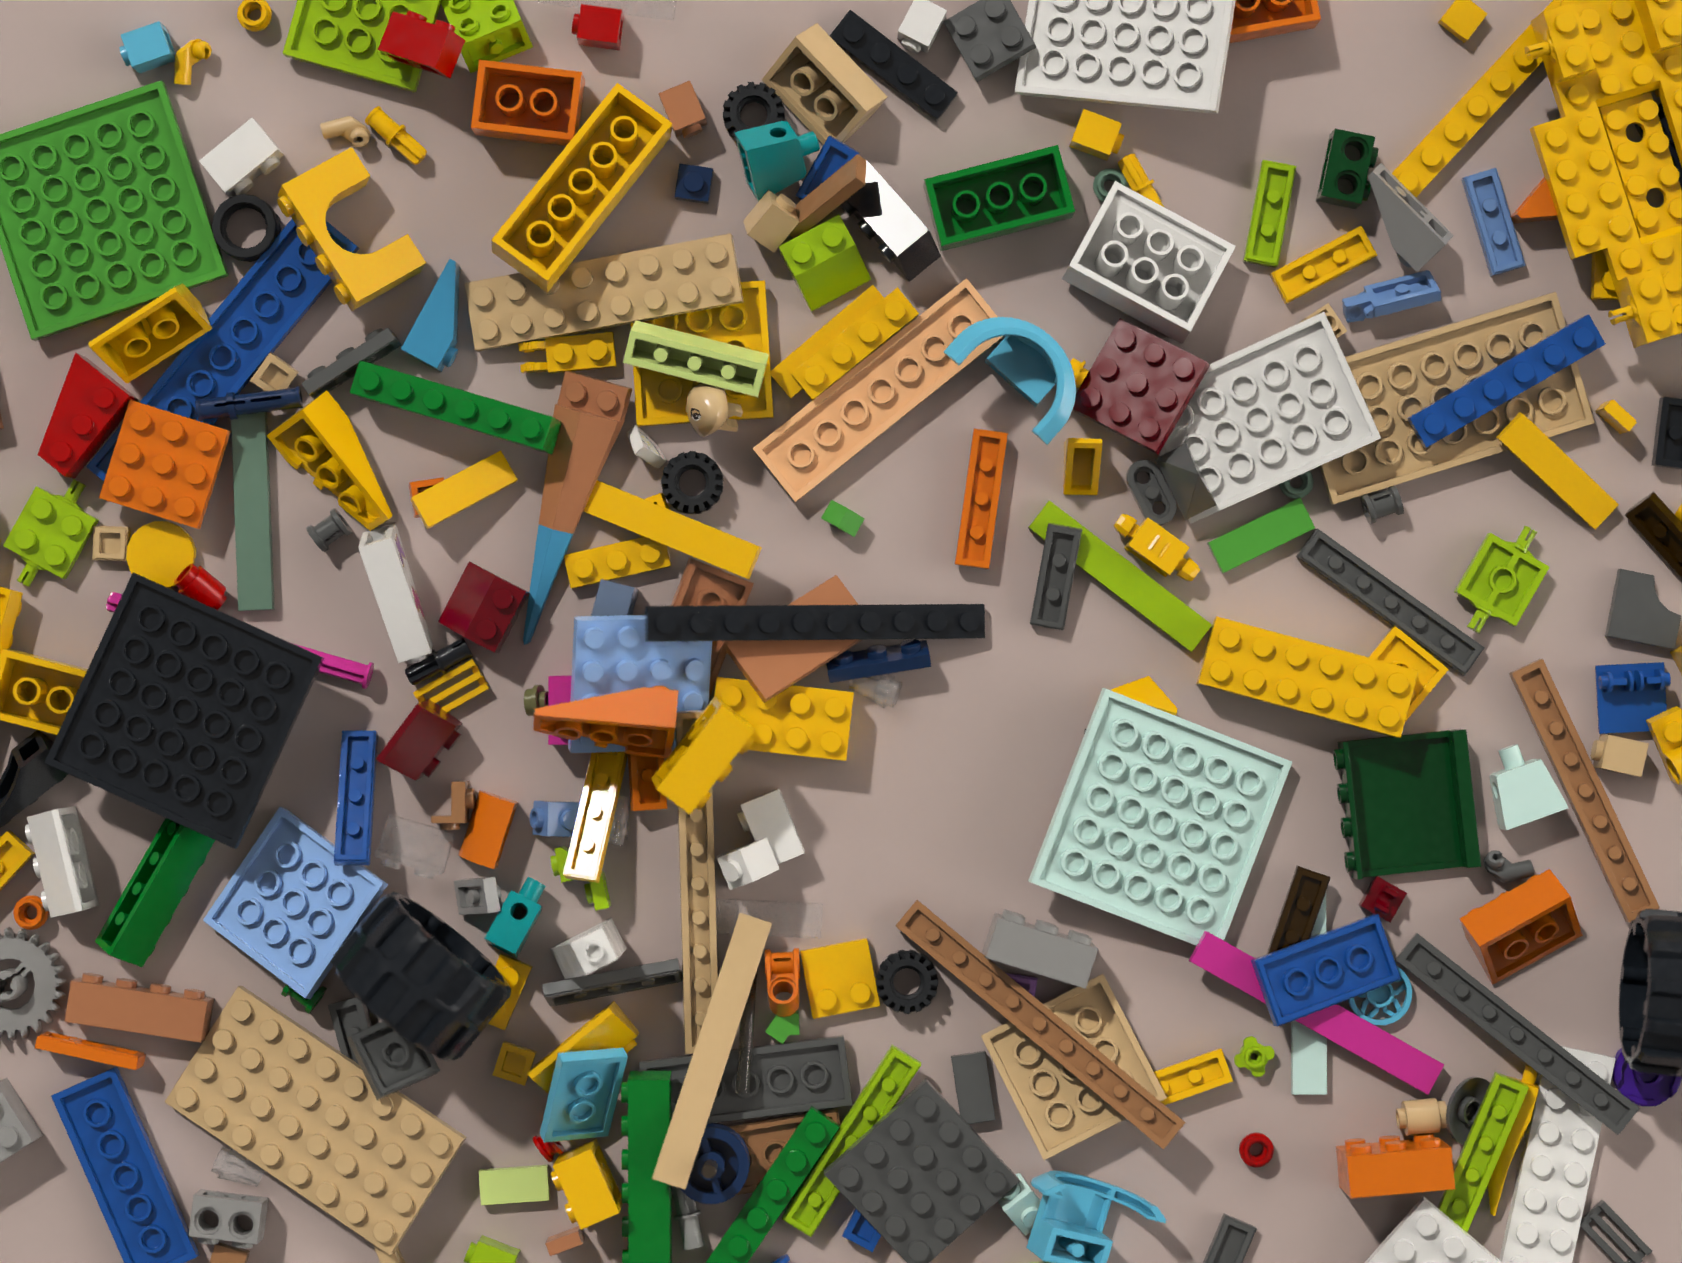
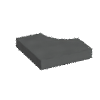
M1618 569L1605 636L1675 649L1681 615L1669 611L1659 601L1654 589V575Z

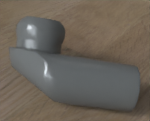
M1497 850L1490 851L1484 858V867L1487 872L1501 882L1507 883L1534 876L1531 860L1511 863L1502 856L1503 853Z

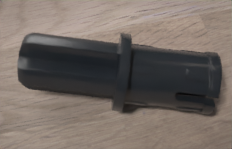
M462 637L438 651L433 649L432 655L428 656L425 660L407 667L405 674L412 685H417L440 672L446 674L447 669L472 658L473 655Z

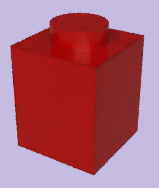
M581 4L580 14H574L572 34L577 35L579 45L620 51L624 24L622 9Z

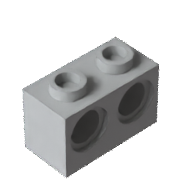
M200 1189L193 1195L188 1236L198 1237V1242L203 1244H218L219 1240L231 1241L232 1246L236 1248H253V1244L257 1245L264 1238L269 1197ZM206 1210L214 1211L219 1218L217 1226H211L206 1223L204 1219V1212ZM245 1214L252 1219V1230H244L239 1226V1215Z

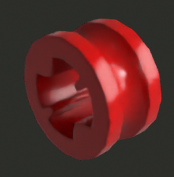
M536 1135L532 1138L537 1149L550 1163L554 1160L555 1154L561 1155L565 1152L560 1141L544 1143L541 1136Z

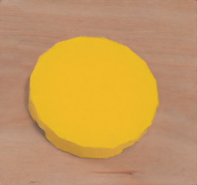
M153 521L141 526L132 535L127 545L126 561L130 572L141 575L167 588L176 586L174 582L182 570L189 564L195 563L196 547L192 537L183 527L168 521Z

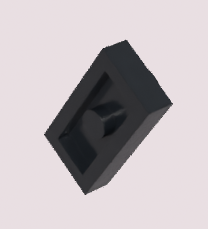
M1659 398L1651 466L1682 469V399Z

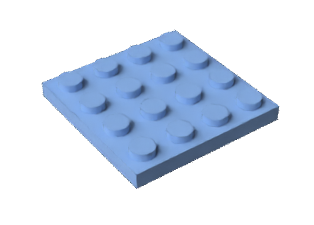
M645 615L574 616L570 702L636 688L665 686L670 690H678L677 711L705 710L709 704L712 641L645 642ZM676 730L672 750L676 747ZM583 736L579 739L568 741L570 753L625 752L624 746L608 743L606 748L594 746V741Z
M279 807L203 921L302 997L311 999L333 967L332 960L334 954L368 915L388 884L363 865H335V844L286 808Z

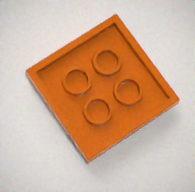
M130 400L99 498L200 529L231 431Z

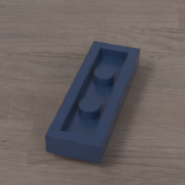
M909 639L897 645H873L866 650L854 652L846 650L826 664L829 683L927 668L931 667L927 640Z

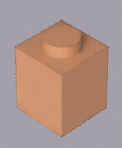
M690 80L658 93L669 121L672 122V129L676 137L683 135L684 138H690L703 131L702 126L707 125L706 117Z

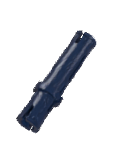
M300 386L240 395L229 392L226 393L225 397L196 399V412L199 421L229 417L230 420L238 419V415L303 408Z

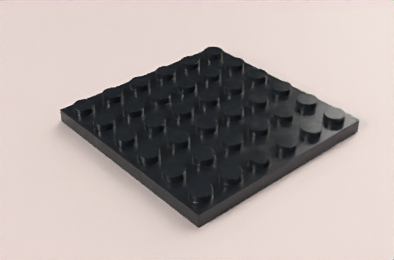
M133 572L44 763L237 849L325 658Z

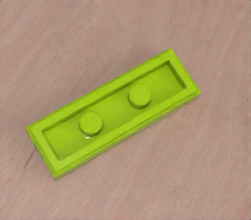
M1267 160L1261 161L1243 262L1274 268L1278 267L1296 166Z

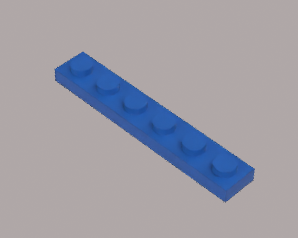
M1584 315L1407 419L1423 448H1427L1605 345V342L1590 315Z

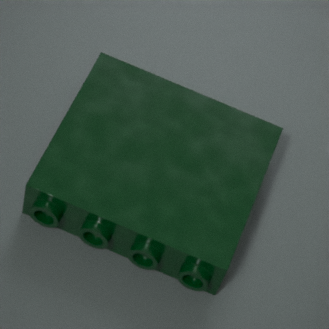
M1466 729L1401 735V738L1387 736L1337 742L1338 749L1333 750L1335 769L1341 771L1342 783L1337 784V796L1339 804H1344L1345 818H1341V832L1343 838H1348L1349 852L1344 853L1346 871L1347 873H1352V878L1360 880L1363 877L1458 867H1481Z

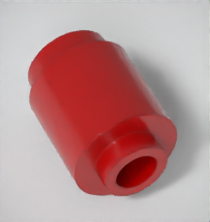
M193 563L185 567L174 582L179 588V593L216 610L227 599V596L224 595L226 587L202 566L196 567Z

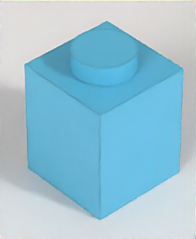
M160 21L121 34L124 45L120 46L119 49L126 66L131 65L139 74L175 62L176 53L168 30Z

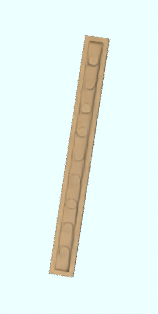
M704 710L677 711L675 727L676 746ZM713 786L708 791L711 793V797L701 810L698 811L695 808L691 814H688L678 806L685 1054H693L718 979Z

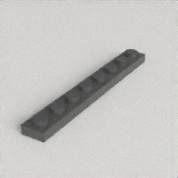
M1415 933L1395 960L1615 1134L1619 1135L1640 1109L1418 933Z

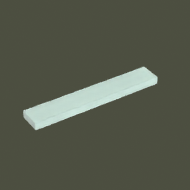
M1326 893L1310 938L1326 932ZM1295 1020L1291 1021V1094L1327 1095V1038Z

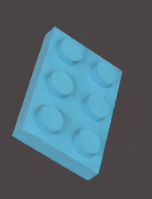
M624 1048L558 1053L540 1129V1135L544 1143L606 1137L609 1135L628 1058Z

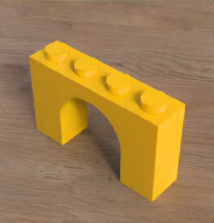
M352 147L282 184L277 202L286 217L291 216L297 225L296 232L301 242L305 246L310 245L317 256L315 257V262L321 273L325 276L328 274L335 284L333 289L339 301L343 305L347 303L351 311H354L421 273L426 261L408 234L369 254H356L346 251L331 238L326 227V211L336 202L364 188L370 178V174Z

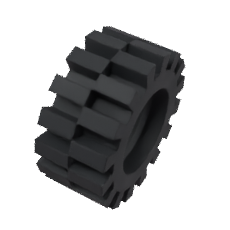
M748 82L746 86L742 84L737 86L736 91H731L728 94L729 98L727 101L725 100L723 105L725 128H727L728 134L732 139H736L735 132L752 128L746 126L740 117L743 107L748 103H760L767 110V119L762 125L785 121L784 107L780 96H777L776 91L772 87L769 89L766 87V84L761 82L760 85Z
M689 451L688 453L682 452L678 454L677 457L672 458L669 464L664 467L661 485L664 496L675 509L687 514H699L705 510L708 511L719 501L724 488V480L720 468L713 459L704 453ZM691 469L700 471L706 479L704 490L696 496L684 494L679 486L681 475Z
M899 950L897 953L887 956V959L880 964L876 975V986L883 1003L887 1007L892 1008L893 1011L904 1012V1014H910V1012L914 1011L917 1013L925 1006H928L933 997L936 996L938 977L934 965L925 955L914 950ZM905 968L915 970L921 979L918 990L910 995L899 993L893 984L896 973Z

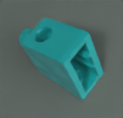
M787 121L775 122L734 133L747 185L758 202L768 190L775 194L803 179L807 174L803 157L820 150L819 142L813 131L797 136Z
M527 877L519 894L511 890L484 938L486 943L517 959L542 912V906L537 904L546 886L533 878ZM517 907H523L527 910L524 918L521 920L512 917Z

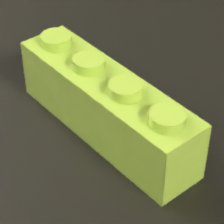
M635 320L630 330L623 363L758 397L769 354Z

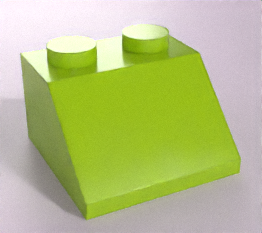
M840 214L778 246L779 253L811 312L871 281V277L856 244Z

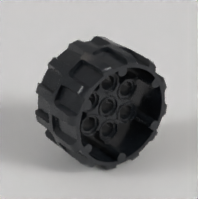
M396 892L387 894L378 901L334 954L332 960L338 977L370 1011L408 1041L445 1061L456 1060L462 1057L510 997L512 990L495 965L465 937L422 905Z
M1645 909L1638 912L1636 919L1631 923L1626 939L1619 984V1034L1624 1061L1629 1064L1630 1069L1637 1073L1682 1077V912Z

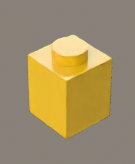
M1083 109L1069 147L1107 161L1111 152L1118 154L1125 136L1119 133L1122 123Z

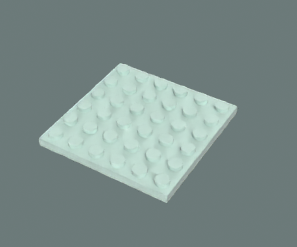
M1102 688L1028 881L1196 946L1204 931L1224 941L1292 761L1109 689Z

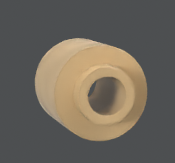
M1436 1098L1402 1101L1401 1108H1396L1398 1129H1404L1406 1136L1439 1133L1440 1129L1447 1128V1106L1445 1101H1437Z

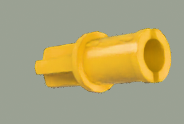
M380 106L375 107L368 114L365 123L386 140V146H393L413 165H417L425 158L427 154L426 149L406 132V126H399Z
M1133 153L1120 159L1118 167L1126 178L1131 190L1163 206L1152 185L1155 183L1154 180H1149L1137 156Z

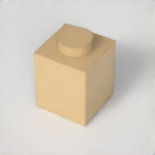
M768 190L743 220L747 235L775 253L779 248L778 246L784 242L799 223L795 203L784 194L777 196Z
M1600 734L1599 740L1596 739L1593 742L1591 749V759L1594 760L1593 766L1598 769L1642 777L1649 743L1609 734Z

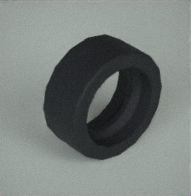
M240 194L229 197L219 205L213 216L212 232L216 243L222 251L239 261L253 262L257 261L271 247L275 238L281 232L278 215L268 203L254 195ZM244 208L254 209L261 213L267 226L266 235L263 240L250 248H241L233 244L226 230L227 222L231 215L237 210Z

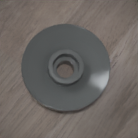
M1470 1077L1462 1081L1455 1088L1449 1099L1446 1110V1125L1450 1136L1460 1144H1465L1490 1085V1082L1486 1079Z

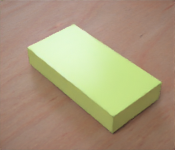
M548 1164L479 1170L481 1205L549 1201L551 1199Z

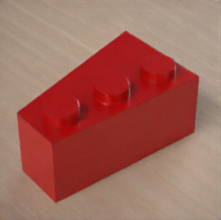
M75 353L37 455L63 476L75 479L122 421L129 401L137 402L139 399L88 358Z

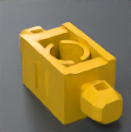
M1127 514L1120 515L1113 526L1124 538L1128 536L1130 538L1124 549L1165 578L1168 575L1170 576L1175 570L1177 571L1176 575L1185 581H1193L1200 568L1192 559L1183 558L1190 548L1150 518L1143 520L1139 526L1136 524L1137 520Z

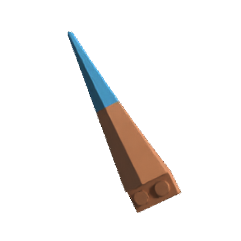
M565 371L558 403L554 407L553 417L561 421L562 424L553 454H548L523 636L524 645L531 642L573 534L625 422L633 388Z

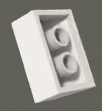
M76 806L59 808L27 817L28 824L25 825V834L29 844L34 846L36 858L33 859V867L36 876L42 879L44 891L41 892V901L45 911H49L52 918L99 906Z

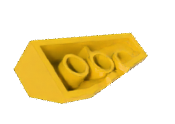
M327 390L266 435L292 467L296 470L302 467L315 478L313 484L320 490L326 487L338 497L339 506L369 531L393 516L349 417Z

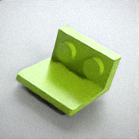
M442 0L441 4L449 24L455 27L454 33L465 40L461 54L470 73L478 71L479 60L499 62L533 48L514 0Z

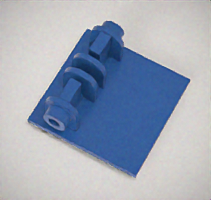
M1664 662L1595 666L1599 734L1650 731L1646 720L1667 710L1666 686H1670L1671 677L1669 672H1665Z

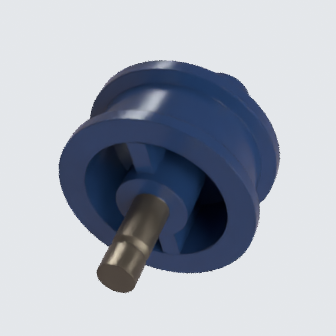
M707 1123L686 1189H681L686 1196L703 1204H719L733 1198L742 1189L749 1173L750 1154L740 1134L726 1125Z

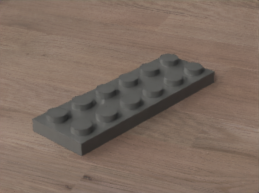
M844 1035L731 1049L707 1123L808 1111L811 1106L818 1110L853 1105ZM692 1055L639 1062L640 1071H671L672 1116Z

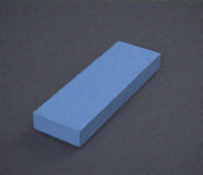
M1497 168L1463 177L1461 179L1490 277L1526 266Z

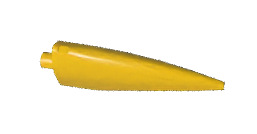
M1527 1064L1525 1065L1522 1079L1510 1077L1527 1084L1529 1089L1487 1185L1490 1214L1493 1216L1497 1212L1508 1168L1531 1121L1539 1090L1538 1084L1535 1083L1538 1072Z

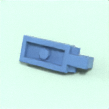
M1426 270L1364 286L1363 292L1342 299L1343 315L1347 323L1363 321L1365 318L1389 315L1394 312L1441 301V291L1431 272Z

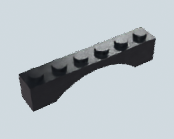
M36 730L11 750L7 767L0 779V828L8 824L13 817L27 806L35 803L41 795L55 784L60 783L68 775V773L44 763L54 742L40 730Z

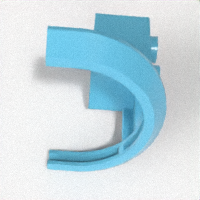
M989 318L976 322L963 330L943 352L958 366L983 342L995 337L1005 336L985 360V363L1034 407L1057 384L1056 395L1050 410L1032 430L1037 437L1048 445L1066 424L1075 403L1076 382L1074 372L1064 350L1044 330L1027 321L1016 318Z
M1049 1171L1031 1180V1185L1043 1195L1026 1248L1041 1260L1052 1263H1107L1113 1240L1104 1235L1102 1231L1112 1200L1135 1210L1149 1220L1166 1223V1219L1157 1206L1128 1190L1075 1173Z

